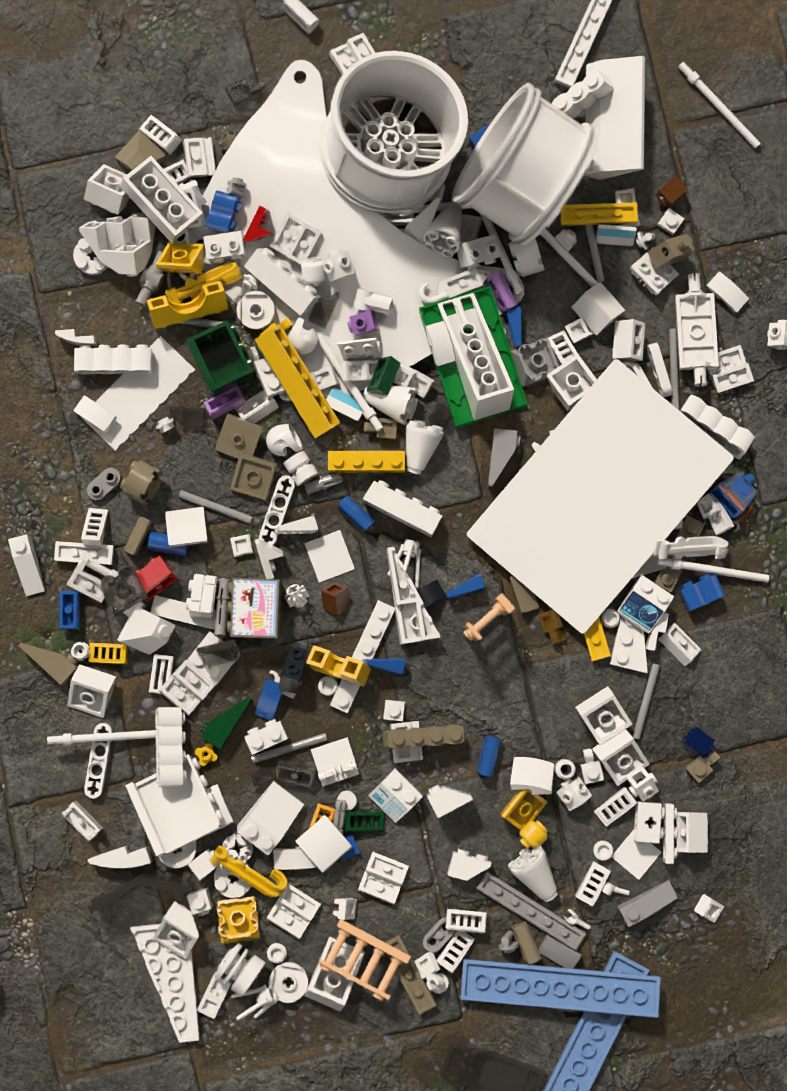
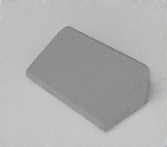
M547 934L538 949L542 955L570 969L575 967L582 956L577 951Z

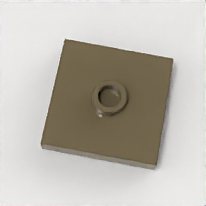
M227 414L215 450L239 459L240 453L254 456L264 427Z
M240 453L230 490L267 501L277 464Z

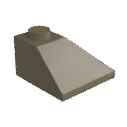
M139 130L115 156V159L131 172L150 156L160 164L168 154Z

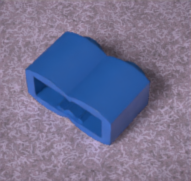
M216 190L206 227L222 233L234 231L237 224L235 216L242 207L240 197Z
M710 573L699 577L700 582L693 584L690 581L681 585L683 589L679 590V594L688 612L725 596L716 574L710 576Z

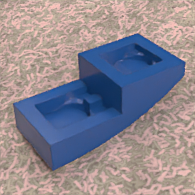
M266 679L255 715L268 720L275 718L283 690L278 689V682Z

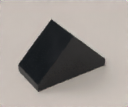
M438 580L417 590L425 608L446 597Z

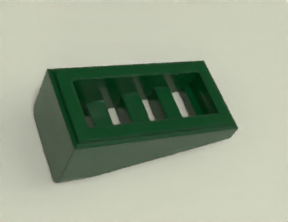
M345 811L344 831H384V811ZM374 815H377V827H374ZM350 816H353V827H350ZM358 816H361V827H358ZM366 816H369V827H366Z

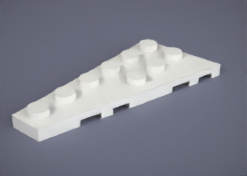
M160 924L130 927L179 1042L198 1041L200 1035L192 949L185 959L154 940L153 936Z

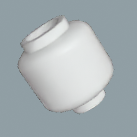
M320 257L305 259V262L301 265L303 281L310 283L311 286L322 285L321 282L327 279L323 261L320 260Z

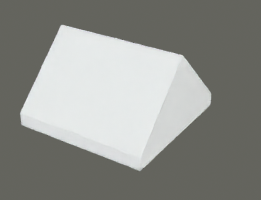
M601 282L587 290L571 307L596 336L625 312V309Z

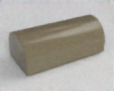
M523 921L511 926L525 962L533 964L539 961L541 955L527 922Z

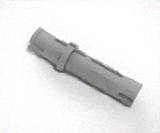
M226 578L218 579V594L215 596L217 601L215 637H226L228 602L231 599L228 592L230 579Z

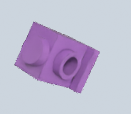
M372 310L350 316V321L347 322L350 333H354L355 336L379 330L375 312ZM359 320H363V326L361 327L358 325Z

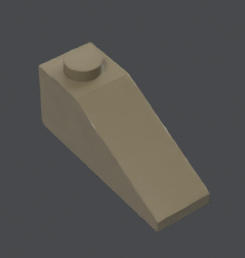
M26 643L18 645L60 685H65L78 668L76 665L78 661L71 655L67 656Z

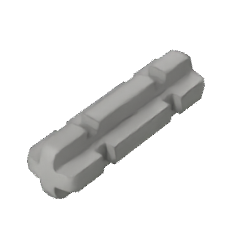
M339 799L336 801L333 824L343 835L347 802L346 800Z

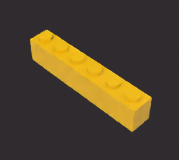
M279 324L256 338L255 341L258 348L264 354L269 366L275 372L279 382L283 385L314 438L338 425L340 421L282 326Z

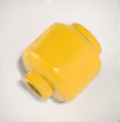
M538 820L536 822L529 821L520 830L519 834L522 837L520 842L527 849L530 847L536 849L548 839V830Z

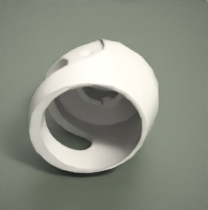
M298 317L290 330L288 338L299 355H306L315 349L318 337L313 327L308 331L303 328L304 319Z
M290 424L277 425L269 430L266 444L273 454L287 456L286 447H291L297 453L303 450L302 443Z

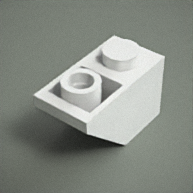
M458 849V852L453 851L447 875L467 881L491 867V861L488 860L487 856L477 854L474 857L469 855V851Z

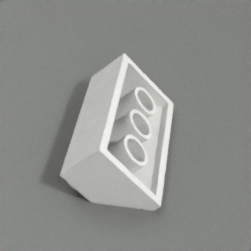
M152 156L122 179L120 187L171 243L183 235L203 214Z
M381 480L378 483L373 481L363 498L365 504L432 538L442 518L438 509L431 506L428 509L422 506V501L416 498L411 500L405 497L406 493L396 489L393 491L389 489V485Z

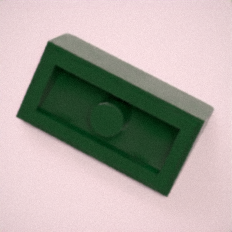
M392 356L380 358L367 387V392L388 395L401 363Z

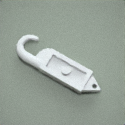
M473 268L442 280L437 287L438 295L431 298L427 297L424 293L425 288L429 286L428 283H425L420 288V298L426 304H433L482 287L490 272Z

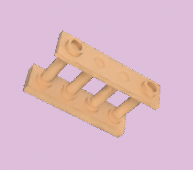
M500 594L492 601L494 604L493 609L474 626L468 622L463 627L465 629L463 633L470 641L472 639L475 642L480 640L482 636L478 632L496 616L501 614L506 616L515 609L503 594Z
M340 919L337 927L340 928L338 931L340 934L326 961L321 958L318 962L321 963L320 968L329 973L334 970L373 991L372 996L382 1001L384 998L389 1000L390 995L386 994L385 991L399 964L401 965L402 962L408 963L411 956ZM352 934L358 937L356 940L357 944L344 969L341 970L334 966L333 963L346 937ZM369 943L375 946V952L361 979L350 975L363 947ZM386 952L392 956V962L377 989L367 983L381 956H384Z

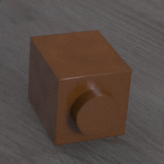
M675 175L658 190L656 194L657 200L662 206L670 208L686 194L688 188Z

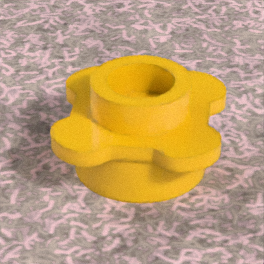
M207 743L205 747L195 750V754L200 759L199 764L205 766L210 761L217 760V754L214 753L213 745Z

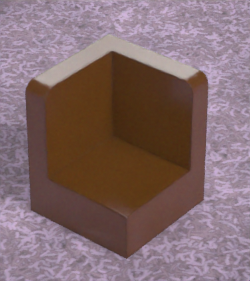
M332 582L321 590L324 610L338 616L350 607L348 587Z

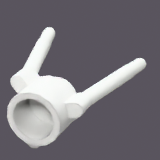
M405 539V543L401 544L397 555L399 559L402 554L406 556L403 572L407 571L410 557L414 558L416 555L415 587L418 588L422 549H419V542Z
M264 985L260 988L246 991L243 996L259 993L257 996L258 1003L237 1016L236 1019L240 1020L262 1006L263 1008L254 1015V1018H258L270 1006L276 1004L278 997L275 990ZM235 993V994H232V995H231V998L241 997V996L238 995L237 993Z

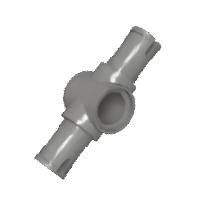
M158 251L153 264L149 268H145L141 275L140 284L142 289L137 297L136 304L142 307H146L147 300L150 299L151 294L155 290H159L163 283V271L156 268L155 265L162 251Z

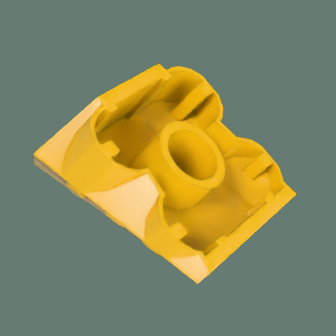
M254 896L217 901L221 943L229 944L260 938L256 898Z

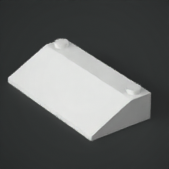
M644 56L599 60L586 65V76L593 71L599 70L608 77L613 89L608 95L597 99L591 107L586 109L585 123L598 130L599 138L595 148V155L585 171V176L602 180L644 169Z

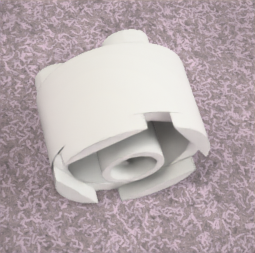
M536 239L532 240L525 247H521L515 241L509 243L513 259L517 258L514 263L518 276L525 277L544 271Z

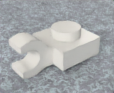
M592 749L583 750L586 763L580 764L584 784L604 780L600 761H594Z

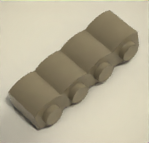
M460 725L428 726L424 728H406L404 730L389 729L383 732V746L391 749H399L405 746H438L464 742V728Z

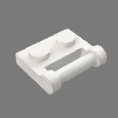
M83 554L67 585L102 603L118 572L114 569L109 570ZM85 565L105 575L107 580L104 582L83 571Z

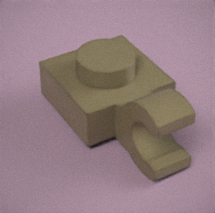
M378 418L383 426L380 431H376L372 423L365 422L364 432H377L376 438L396 439V420Z
M714 751L705 759L699 755L685 768L700 783L713 771L710 765L715 763L720 756Z

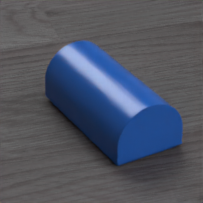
M349 495L339 502L338 509L363 533H366L376 522Z
M151 531L148 541L149 551L182 557L187 556L189 545L169 547L167 534Z
M60 591L59 629H80V591Z
M491 736L484 737L477 768L478 774L493 777L501 739Z

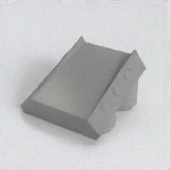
M548 338L537 340L529 345H521L519 348L511 351L522 386L546 379V375L559 367Z

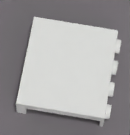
M189 754L186 755L185 763L182 764L183 770L186 771V782H183V785L180 787H157L156 774L136 784L131 782L125 785L156 856L160 858L224 827L222 824L224 820L220 810H216L214 806L216 800L212 792L208 793L206 788L208 782L205 776L199 773L200 764L196 757L193 758Z

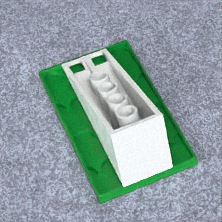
M491 286L419 307L420 318L426 336V326L444 321L451 339L456 361L440 366L436 365L455 429L527 407L526 398ZM429 345L430 350H431V353H432V356H433V359H434L432 346Z

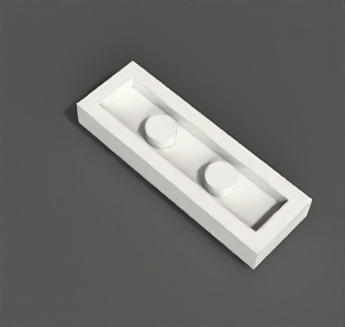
M56 541L54 561L79 563L80 558L85 554L89 556V559L98 564L113 565L114 546H95Z
M663 803L665 809L663 819V862L674 864V859L677 858V848L674 847V839H677V828L674 827V820L677 819V808H674L672 803Z

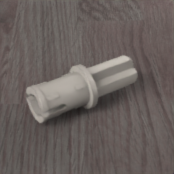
M337 472L325 477L320 476L319 479L304 483L307 494L310 495L322 489L325 491L326 488L343 481L341 474Z

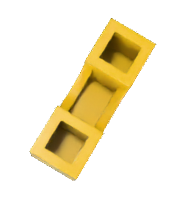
M313 646L306 662L314 671L363 687L371 671V668L364 661L348 656L344 659L336 656L330 650Z

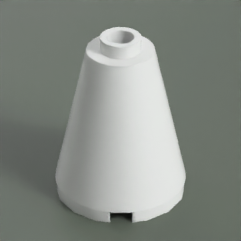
M392 386L388 395L368 393L366 387L364 397L366 402L399 423L407 425L408 422L406 420L412 419L416 410L418 399L415 398V393L419 394V391L414 387Z

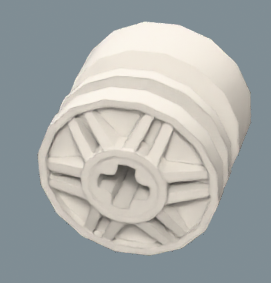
M238 943L226 954L218 966L214 978L219 980L223 973L226 974L227 977L223 984L225 985L233 979L234 983L231 990L242 997L262 969L265 961L256 955L249 961L245 958L249 950L246 948L242 955H239L238 951L242 945Z

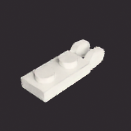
M251 347L250 352L254 361V367L266 397L285 392L283 385L269 366L267 359L259 360L256 348Z

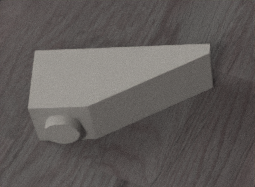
M494 428L488 487L492 488L510 460L516 447L519 448L520 436H517L516 430Z
M669 880L618 905L617 908L625 924L630 927L649 917L678 897Z

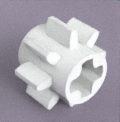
M294 584L288 587L286 590L287 595L284 597L290 607L301 608L307 603V598L310 595L304 585L299 587L298 584Z

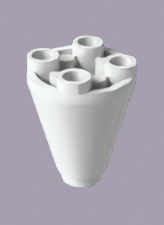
M451 202L445 206L424 232V247L427 250L436 251L445 257H452L459 250L462 227V207L459 204Z
M410 420L407 423L406 471L421 474V471L425 469L443 437L442 427L435 425L427 427L425 422L419 420Z
M541 846L531 850L530 848H524L520 851V856L516 860L511 861L508 867L540 899H543L545 902L551 901L558 893L546 853Z

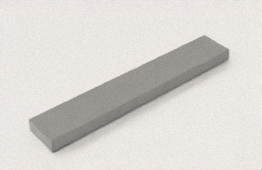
M487 871L476 887L574 950H577L586 935L582 930L569 924L566 920Z

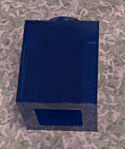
M693 726L682 741L701 756L709 755L715 747L713 745L715 740L697 726Z

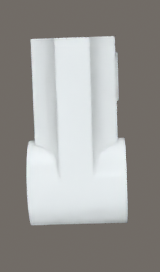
M357 289L353 307L390 315L393 308V299L376 295L371 291Z

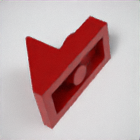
M259 205L243 238L244 241L251 243L274 235L261 228L262 224L265 225L269 219L268 209Z

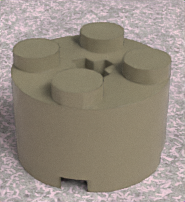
M133 461L129 468L130 473L127 478L122 480L120 488L123 489L124 495L143 505H147L146 500L148 498L152 500L162 481L159 480V476H163V471L144 461Z

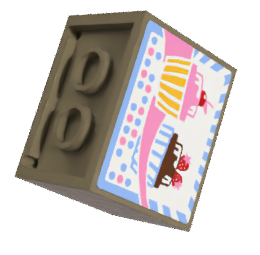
M232 578V582H229L228 592L232 595V602H228V613L231 614V621L227 622V633H230V637L280 639L282 581L279 579Z

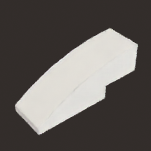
M128 845L91 857L88 859V862L102 867L129 868L153 862L149 846L130 852Z

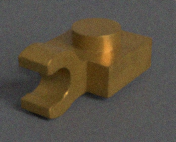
M555 610L538 615L544 633L549 632L553 644L566 640L564 632L559 629L563 625L559 614Z

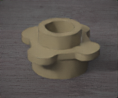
M226 132L219 141L222 151L229 149L236 138L235 134L232 135Z

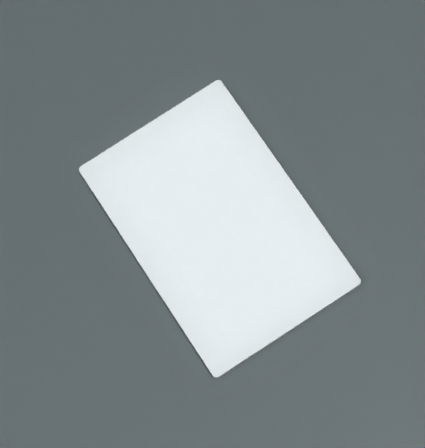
M615 359L467 532V536L580 633H585L654 553L656 540H665L733 461L734 457L623 363Z

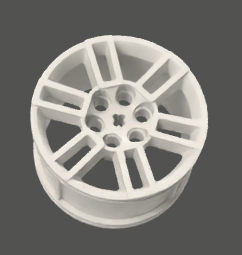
M385 51L368 55L355 62L342 75L335 88L330 113L325 120L320 136V158L330 181L349 201L365 209L395 213L416 209L424 205L442 187L449 173L451 162L458 154L464 142L468 126V113L462 93L453 79L442 68L430 60L412 53ZM387 97L396 99L391 112H386L380 116L369 98ZM354 103H357L369 122L356 109ZM406 103L412 106L405 120L401 122L398 118ZM343 112L358 129L359 134L345 133L340 118ZM420 112L430 120L437 130V134H413L415 131L413 124ZM418 147H442V149H422ZM414 161L436 163L419 169Z
M526 83L515 92L486 129L462 169L452 193L453 202L459 203L462 208L470 206L509 232V238L521 247H525L534 240L560 213L562 206L573 192L583 173L588 169L595 155V148L599 138V132L596 128L591 127L588 123L579 124L540 97L541 91L538 88H534L530 83Z

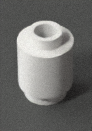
M561 759L555 764L554 770L558 777L570 779L575 774V765L567 759ZM566 765L567 771L561 772V766Z

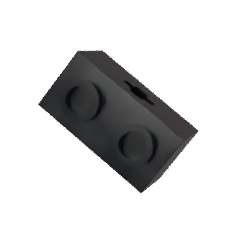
M289 646L280 675L279 690L297 694L306 666L308 650Z

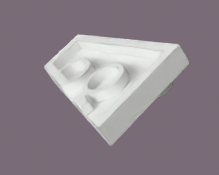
M620 616L609 664L648 673L644 630L623 616Z

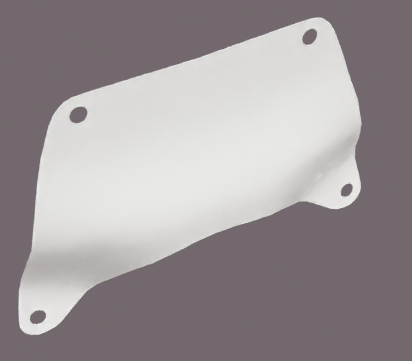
M296 60L290 64L272 94L232 142L203 194L207 202L201 205L205 221L207 222L216 190L227 193L228 181L232 180V178H241L247 184L244 189L245 196L240 198L242 207L235 216L237 221L236 228L231 232L242 231L245 236L260 205L268 209V214L270 215L265 225L262 224L261 228L274 235L251 243L245 241L247 256L242 257V260L239 261L225 259L224 263L212 264V262L207 260L206 251H204L202 270L207 272L223 264L235 262L240 267L243 278V275L252 274L244 266L255 250L268 248L274 253V257L278 261L285 262L288 265V269L292 273L295 272L300 275L303 281L301 264L270 247L289 212L321 231L308 258L320 257V260L328 258V253L339 250L340 253L348 251L355 273L331 282L327 275V279L321 282L322 285L312 286L316 289V294L320 298L308 314L302 316L296 313L258 279L259 285L255 291H261L268 295L275 305V316L271 324L276 323L279 325L286 318L295 324L298 317L303 318V328L308 331L313 327L317 336L322 334L340 363L344 362L339 350L338 342L376 338L377 341H380L381 358L392 356L401 364L409 367L432 354L419 313V307L429 304L421 300L419 295L420 288L423 284L428 283L429 286L425 288L424 293L429 298L438 295L437 287L442 280L471 269H468V266L461 268L459 260L445 257L436 251L427 250L423 244L404 234L377 211L365 209L349 201L333 185L324 170L319 150L320 136L326 120L322 79L318 70L310 62ZM297 71L305 72V82L301 84L294 81V74ZM244 200L247 201L251 206H247L244 203ZM206 224L189 228L193 244L200 239L204 240V236L223 234L222 232L207 228ZM482 265L476 267L477 270L490 272L489 276L502 271L508 285L512 286V283H509L506 277L507 272L504 268ZM519 278L518 280L524 291V285L522 283V280ZM241 279L223 286L225 293L236 304L246 293L250 292L243 288ZM486 280L483 282V286H482V287H479V288L474 289V290H472V291H476V290H479V289H482V288L489 287L488 284H487V282H486ZM357 289L371 291L376 295L392 298L393 308L390 315L374 311L379 330L360 336L350 333L347 324L350 321L349 317L366 312L365 310L353 307ZM514 290L513 296L517 303L523 298L524 292L517 295ZM255 305L251 312L258 315L261 309L258 308V305ZM497 305L499 315H501L502 313ZM363 320L358 321L359 327L363 326ZM292 327L289 328V329L285 332L287 336H288L290 330L292 329ZM318 342L311 353L299 355L309 372H316L328 366H333ZM335 369L339 384L334 387L351 395L352 393ZM370 380L353 382L358 390L361 391L366 389ZM333 387L321 390L324 396L328 397Z

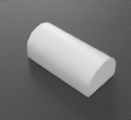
M283 0V10L310 34L317 27L320 20L299 0Z

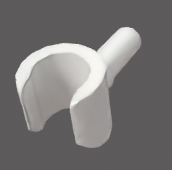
M605 882L601 890L609 896L613 891L629 895L628 890L615 887L609 882Z
M568 909L572 915L569 918L564 916V919L569 924H579L587 930L590 929V925L581 921L573 910Z

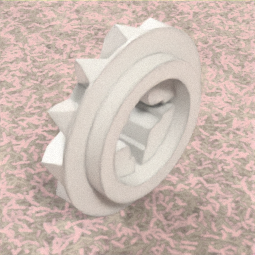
M234 833L227 837L222 844L230 857L235 860H241L244 863L250 859L253 852L252 843L240 834ZM235 842H237L239 847H243L240 849V856H238L236 850H232L235 847Z

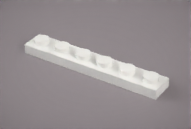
M591 0L555 78V82L568 88L574 85L612 0Z
M379 600L377 601L352 658L361 661L362 659H373L395 611L394 607ZM341 680L330 706L348 713L360 685Z

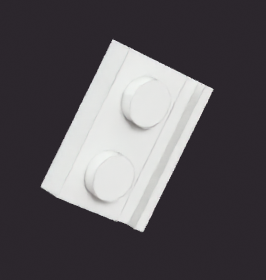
M211 137L205 139H184L183 144L188 178L213 176L216 170Z
M419 721L390 724V729L419 728ZM405 746L399 749H392L394 763L423 760L421 747Z

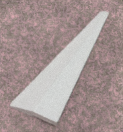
M387 548L400 645L440 638V634L427 613L407 572H403L404 565L400 561L395 548Z

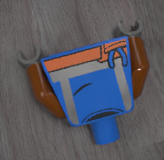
M739 472L735 475L732 473H721L709 487L711 489L709 493H712L718 499L731 518H737L735 521L731 520L732 523L736 524V528L732 532H737L739 524L743 523L754 510V496L757 491L752 486L756 479L751 474H747L744 477Z

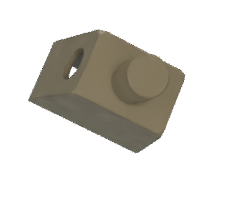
M684 234L665 240L648 251L654 269L684 261L694 252V247L689 235ZM665 251L669 252L668 256H665L663 253Z

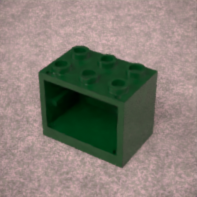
M228 320L186 340L213 397L236 385L240 386L255 379L253 374L256 372L250 358L246 360L245 356L248 353L242 341H237L240 338L234 324L229 325Z

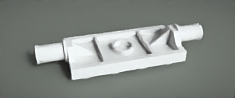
M694 273L688 275L689 291L683 295H675L679 370L693 369L694 385L699 387L700 379L701 386L707 385L706 369L718 368L719 363L714 293H704L700 289V274L695 273L694 276Z

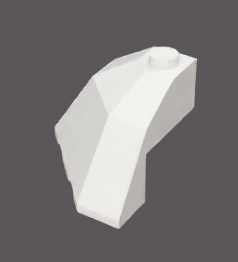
M134 213L127 219H122L121 216L107 218V222H87L79 227V231L100 262L119 274H127L128 277H134L145 269L152 253L155 224L145 213Z

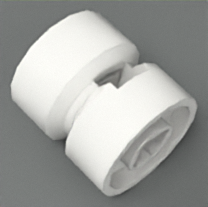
M305 451L295 454L283 463L288 472L293 473L292 478L297 486L307 483L319 474L314 465L309 464L310 459Z

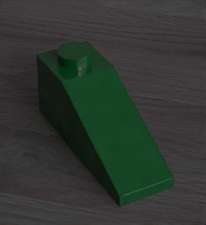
M247 697L210 720L209 723L205 722L200 730L202 732L201 738L222 749L252 699Z

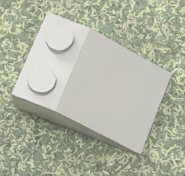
M273 781L237 825V832L269 855L282 839L304 806V803Z
M329 937L320 957L322 960L326 961L337 939ZM343 943L333 965L343 970L355 947ZM361 951L350 973L354 977H356L365 954L364 951ZM318 962L304 996L341 1011L345 1006L354 981L334 970L331 973L320 968L321 963Z

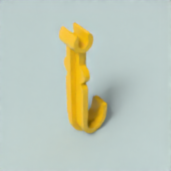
M229 262L198 275L196 280L189 277L185 280V286L178 289L176 287L170 288L165 291V294L170 301L180 304L187 297L195 299L200 293L202 285L221 281L222 286L241 279V269L237 266V263Z
M218 846L213 856L209 859L212 865L224 866L229 870L230 874L239 876L241 880L266 896H280L287 886V878L276 868L271 872L270 877L278 886L253 869L246 867L243 861L230 857L228 851L223 846Z

